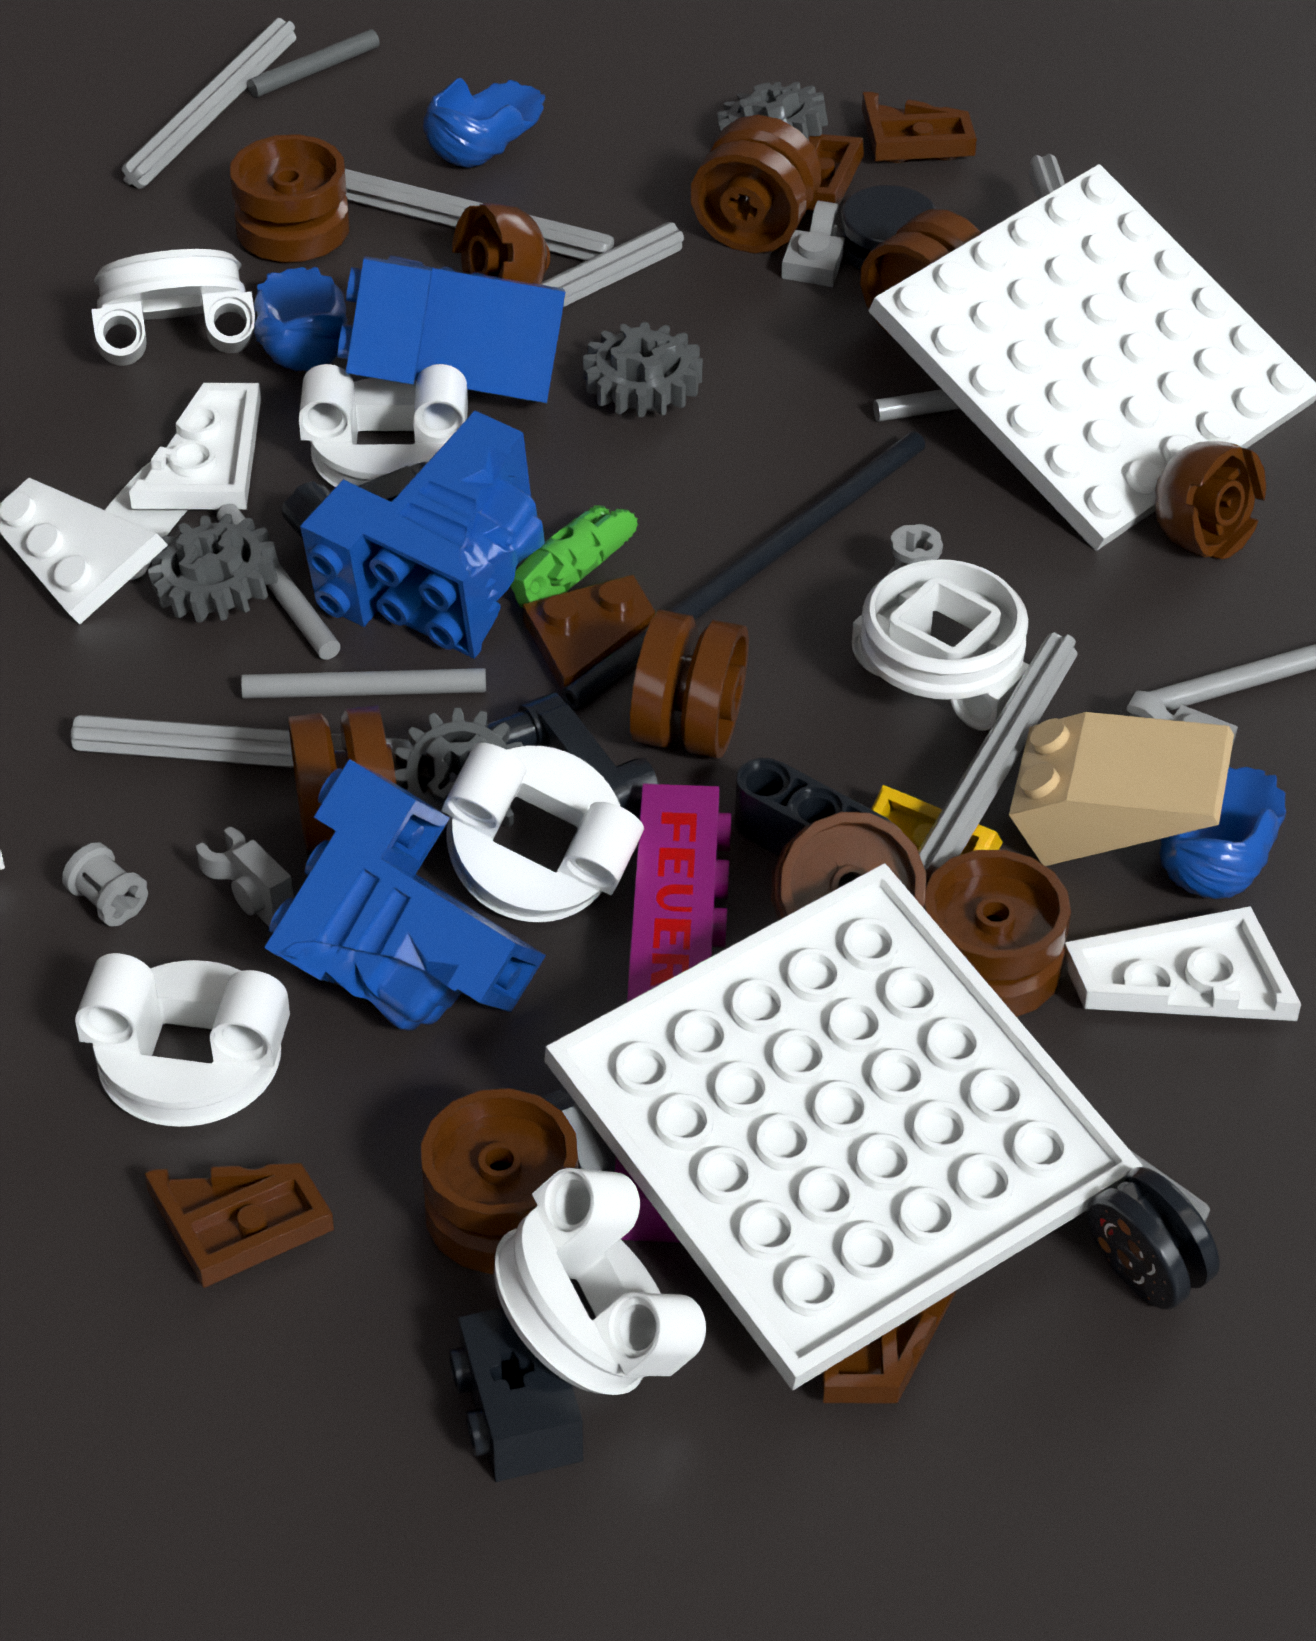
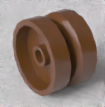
M763 115L741 117L723 128L711 151L699 167L691 183V205L699 223L714 239L728 247L754 254L774 251L791 239L821 185V163L814 146L800 130L781 119Z
M300 134L275 135L249 144L241 149L230 163L237 238L246 250L263 259L279 262H298L327 255L342 245L349 234V213L344 157L335 146L320 138Z
M928 209L914 216L900 227L895 235L885 239L870 251L862 264L860 286L867 308L870 309L876 296L981 235L982 232L966 218L949 210ZM876 320L878 325L887 332V330Z
M658 609L652 617L645 634L636 668L630 709L632 740L634 742L668 748L681 731L682 740L687 752L722 758L734 732L744 690L749 649L747 627L712 620L699 636L693 616Z
M378 705L345 709L340 719L342 750L335 751L329 722L321 713L288 717L294 777L307 855L312 854L322 841H330L335 833L334 829L314 818L321 806L318 802L321 788L336 769L341 768L343 770L348 760L351 759L396 784L390 744H386L382 717Z
M840 812L813 822L804 827L783 847L772 871L771 901L778 920L838 889L842 876L853 873L858 878L884 863L923 907L926 900V871L917 847L897 825L871 813Z
M974 850L949 859L932 873L926 887V900L923 906L925 911L1016 1017L1038 1009L1054 994L1060 980L1065 956L1064 943L1068 935L1071 917L1068 891L1057 875L1034 858L1008 850Z
M511 1088L480 1090L452 1101L431 1120L421 1141V1160L426 1227L438 1249L462 1267L494 1274L496 1249L500 1240L509 1231L517 1229L522 1219L538 1206L532 1193L557 1171L565 1168L578 1169L576 1132L563 1111L539 1095Z

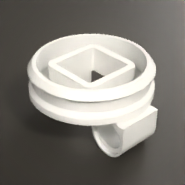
M179 249L135 255L103 266L94 279V283L99 286L100 297L97 300V309H91L99 352L104 359L112 364L119 366L133 364L142 357L146 349L147 341L144 320L175 318L204 313L208 340L216 349L224 353H237L246 349L252 342L255 334V312L252 291L245 292L244 284L239 280L238 270L242 266L241 263L232 254L225 251ZM234 312L245 320L246 326L238 335L226 336L216 329V319L223 313ZM118 324L130 326L137 334L135 341L126 348L112 347L105 340V336L111 327Z
M331 364L315 366L305 374L303 379L299 412L301 440H310L311 457L314 467L334 487H337L343 479L359 486L407 465L412 466L421 462H429L467 419V381L458 369L444 364L432 365L422 370L417 380H414V385L377 378L353 382L350 374L346 373V370L339 366ZM359 431H414L415 444H357V436Z
M955 560L920 561L893 571L877 582L870 590L864 601L862 615L853 622L852 649L859 663L872 674L880 676L891 685L914 695L933 699H950L955 713L965 724L977 730H989L994 725L1029 664L1023 662L1028 630V614L1023 601L1016 591L989 570L974 564ZM933 611L946 615L972 629V631L955 647L947 645L931 636Z
M489 743L475 744L441 810L450 817L447 825L448 852L454 870L463 885L478 901L491 910L506 917L527 922H548L563 919L586 908L602 892L612 895L644 831L642 822L634 814L620 807L610 785L592 766L575 755L544 746H521L506 750ZM515 797L531 803L577 827V831L557 872H553L493 841Z
M112 953L103 955L96 961L78 1008L75 1022L79 1042L93 1043L100 1081L109 1097L119 1107L144 1121L165 1126L186 1127L204 1125L224 1119L245 1108L263 1093L272 1081L279 1066L281 1042L290 1016L288 994L284 985L273 976L260 971H241L225 964L200 960L171 962L149 968L144 962L135 957ZM163 1024L212 1029L210 1042L213 1062L203 1063L152 1056Z
M565 1168L553 1174L532 1193L538 1206L522 1219L517 1229L509 1231L502 1237L496 1249L494 1265L495 1286L502 1308L512 1327L528 1349L548 1369L566 1382L588 1392L620 1395L632 1391L645 1376H672L700 1351L705 1340L706 1322L702 1309L696 1301L686 1295L661 1294L647 1269L621 1240L633 1228L639 1215L640 1199L633 1181L626 1175L618 1172ZM570 1279H576L579 1282L596 1316L594 1320L589 1318Z

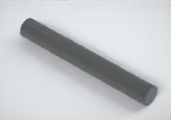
M369 29L248 79V90L254 98H258L379 47L378 35L373 29Z

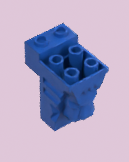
M390 255L388 260L365 256L362 269L351 267L346 301L355 302L356 310L353 325L342 324L337 358L348 359L346 373L414 385V380H417L418 375L425 368L437 364L449 365L458 369L464 375L467 381V389L547 403L566 291L563 288L491 277L475 272L472 274L455 272L449 267H442L441 269L427 267L422 262Z
M474 411L392 502L343 479L300 526L316 603L326 613L336 618L344 617L365 627L373 616L380 612L391 623L399 626L406 625L429 636L438 646L449 650L455 649L473 659L481 652L482 642L498 616L501 606L497 600L509 589L514 581L516 566L545 544L543 524L537 517L536 504L530 492L524 433L477 411Z
M349 759L343 770L341 768L336 769L325 781L318 797V802L321 806L314 818L334 829L335 833L330 841H322L310 855L305 866V874L308 877L296 897L286 899L275 912L269 926V931L273 934L264 948L319 980L330 981L333 984L335 982L344 987L353 996L369 1000L390 1023L401 1030L413 1031L420 1024L430 1025L435 1023L462 993L479 1003L512 1012L546 955L416 874L450 817L387 778Z

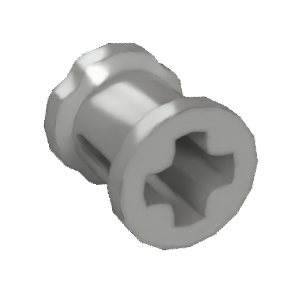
M924 524L903 525L896 529L891 535L890 540L895 562L888 574L915 562L937 560L942 554L943 549L940 533Z
M100 842L90 843L74 853L67 862L62 874V882L70 893L76 896H85L97 907L99 919L105 924L120 926L128 919L136 916L144 906L149 893L147 882L134 872L127 873L115 863V856L106 845Z

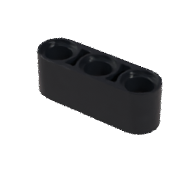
M772 758L749 760L737 772L735 826L738 832L745 838L780 856L783 847L804 827L840 812L871 813L891 822L881 814L793 767ZM853 873L842 876L839 881V888L855 880L856 876Z

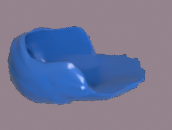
M461 77L457 78L440 93L431 98L423 120V130L426 134V139L434 152L448 163L468 168L483 165L493 156L502 154L505 147L511 141L518 138L537 123L544 109L542 104L545 101V94H541L540 90L532 86L521 85L517 81L508 80L503 84L493 83L489 88L472 96L466 82Z
M316 266L309 270L300 267L286 269L281 273L272 272L267 274V280L257 285L258 293L253 304L255 312L254 333L257 341L263 346L265 352L271 356L274 363L281 365L283 368H289L293 371H309L318 365L331 364L337 359L342 324L348 325L344 293L334 284L331 276L321 275Z
M1229 767L1219 825L1160 839L1159 855L1161 866L1167 871L1169 879L1188 893L1213 899L1231 898L1250 886L1260 874L1261 869L1267 864L1269 852L1277 839L1279 828L1286 816V793L1277 788V776L1265 775V771L1249 767L1238 769Z

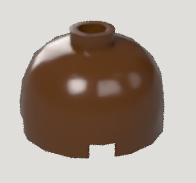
M496 203L479 204L480 206H469L464 209L457 222L452 242V253H461L462 271L455 272L467 274L475 272L485 274L486 276L530 284L542 283L545 272L550 264V250L539 226L529 214L518 207Z
M1223 441L1198 442L1186 446L1176 453L1162 471L1155 488L1157 520L1168 538L1180 547L1203 557L1225 559L1242 549L1254 533L1259 519L1250 517L1254 509L1255 499L1265 501V469L1258 454L1237 444Z

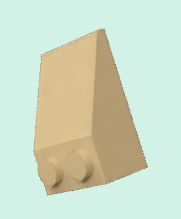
M1083 712L1060 719L1046 720L1038 725L1029 727L1009 816L1044 866L1219 825L1234 733L1226 725Z

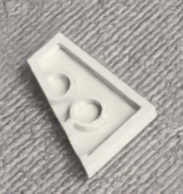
M203 383L176 422L177 433L166 448L159 447L152 457V469L145 480L137 479L130 489L131 508L219 510L226 504H234L238 509H247L261 403L259 383Z
M31 478L24 481L0 503L1 535L62 607L79 624L168 546L156 532Z
M1251 906L1065 942L1064 944L1065 956L1063 963L1084 1009L1297 1021L1301 1002Z

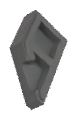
M561 1090L542 1096L546 1101L563 1111L576 1132L578 1169L597 1171L607 1169L606 1164L609 1162L598 1132L573 1098Z

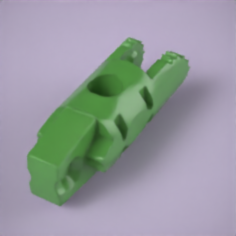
M594 505L593 508L590 507L589 511H585L578 518L573 519L545 541V544L533 552L515 571V578L510 586L515 593V599L519 606L523 608L525 603L566 593L637 531L636 528L639 524H637L638 518L634 516L635 513L625 509H616L611 511L610 514V509H606L605 506Z

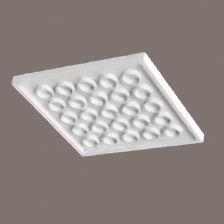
M1100 164L876 296L869 309V313L1095 551L1156 511L1155 488L1157 480L1173 456L1183 448L1198 442L1223 441L1234 443L1247 449L1316 400V382Z
M885 863L547 1045L545 1050V1063L792 1391L1085 1212L1088 1203L1094 1196L1108 1188L1117 1189L1127 1178L1128 1171L1143 1166Z

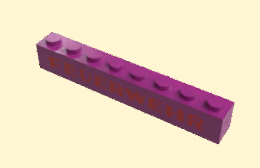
M643 783L640 821L644 826V831L638 843L627 1002L712 957V947L725 948L727 908H714L715 898L728 899L729 860H717V851H730L731 813H719V786ZM616 1157L615 1172L622 1173L633 1181L640 1199V1209L636 1223L621 1240L681 1243Z

